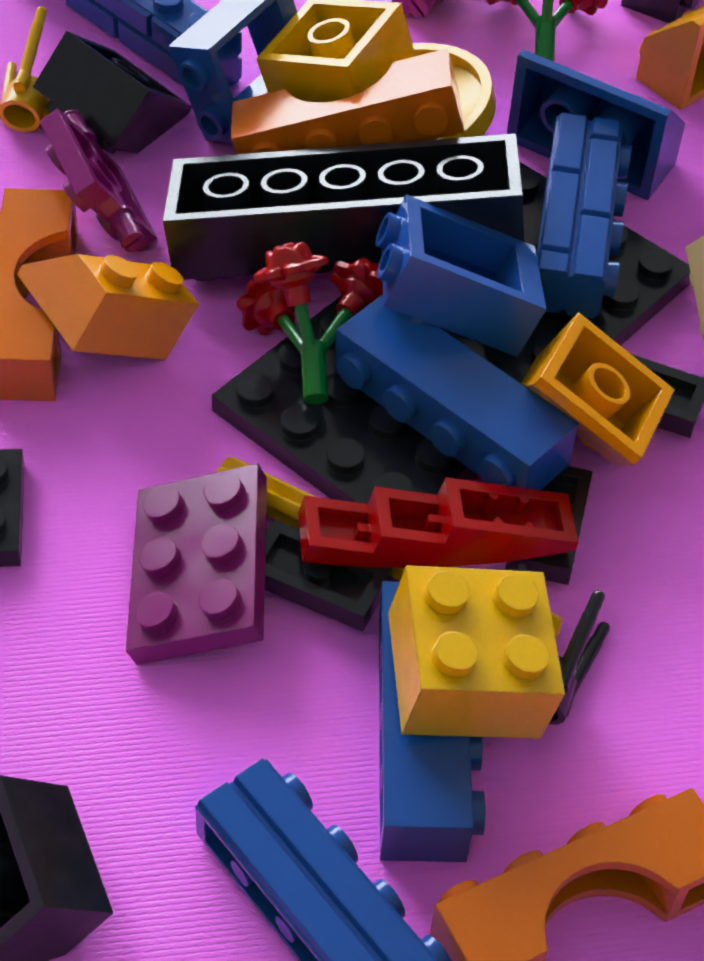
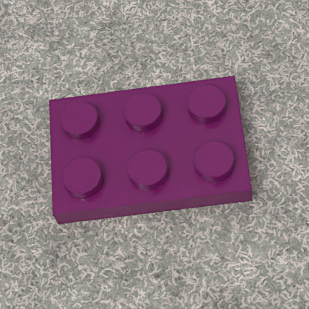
M258 463L138 489L126 652L136 665L264 640L267 477Z

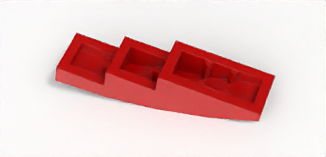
M445 477L438 495L375 486L368 504L304 496L298 511L303 563L364 568H405L406 565L456 567L505 563L573 552L579 544L568 494Z

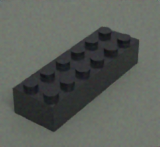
M516 133L173 159L163 216V226L171 267L176 269L184 280L194 279L201 282L211 281L218 277L253 276L260 269L266 267L265 253L267 251H273L275 246H282L290 242L295 244L304 242L309 246L313 256L321 255L328 257L329 263L323 265L316 272L317 274L332 271L337 261L352 264L358 259L367 258L371 263H379L381 248L375 245L379 227L388 212L396 214L406 194L524 241L523 194Z

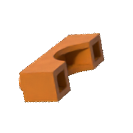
M448 48L395 61L387 73L374 85L356 95L341 100L319 103L306 102L295 98L286 89L232 102L231 141L236 154L434 140L464 133L460 94Z
M4 189L0 211V400L56 401L62 357L59 332L43 310L38 309L25 300L30 292L17 273L24 264L75 254L78 237L76 206L65 190Z
M689 788L670 798H667L665 794H656L639 803L628 817L608 826L604 822L591 823L577 831L568 840L566 845L544 855L540 850L527 852L513 860L502 874L478 884L476 880L463 881L447 890L440 897L438 903L435 904L430 936L434 937L443 946L452 961H545L548 953L545 925L556 912L579 899L592 896H613L627 899L645 907L664 922L704 904V804L693 788Z

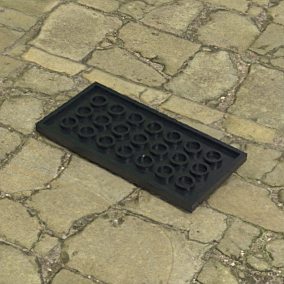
M519 161L523 194L524 242L534 245L537 250L547 178ZM625 225L623 227L619 255H609V261L620 262L614 297L603 296L599 315L594 319L587 318L620 346L690 285L689 264ZM342 295L310 319L315 340L321 339L338 314L336 305L341 300ZM561 310L559 314L545 312L518 357L443 328L441 329L521 383L536 357L574 316L567 315L565 310ZM288 337L211 395L212 411L330 499L368 504L375 486L438 495L445 477L469 480L476 474L454 457L442 454L429 439L407 423L395 420L382 405L360 389L348 386L340 375L334 371L336 340L326 353L328 400L325 403L308 404L304 402L301 354Z

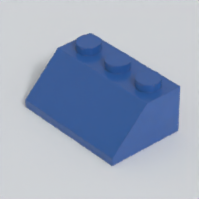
M524 49L518 54L507 134L516 133L517 145L550 158L556 117L561 112L587 116L588 121H592L594 117L619 120L621 125H623L621 144L631 145L632 150L627 178H617V181L628 183L627 192L649 200L676 164L685 122L671 109Z

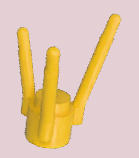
M43 6L36 9L17 76V65L11 61L7 64L4 77L2 99L0 102V119L8 127L19 132L35 131L39 127L40 121L51 113L46 108L49 99L33 88L38 78L31 75L47 10Z

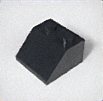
M68 31L63 35L33 85L34 89L49 99L46 108L50 112L57 108L63 113L72 109L78 110L83 115L87 127L93 131L97 144L111 154H114L117 148L138 154L185 118L192 109L189 103L115 50Z
M0 775V961H49L66 955L113 914V910L68 786Z

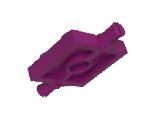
M57 108L41 120L40 123L51 143L45 148L46 153L54 165L67 176L68 181L63 184V188L72 202L82 212H86L91 208L96 213V217L104 230L114 240L117 241L119 239L121 247L127 252L137 250L141 252L158 238L121 167L97 144L96 137L93 131L88 129L83 115L75 109L63 113Z

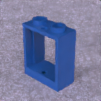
M221 0L168 46L176 65L179 79L184 85L195 113L197 124L205 140L232 143V102L268 93L262 75H260L238 96L233 98L216 52L247 26L259 56L297 13L294 0Z
M407 194L396 214L388 212L384 217L375 242L376 247L381 248L377 278L383 282L384 306L518 357L546 311L535 246Z

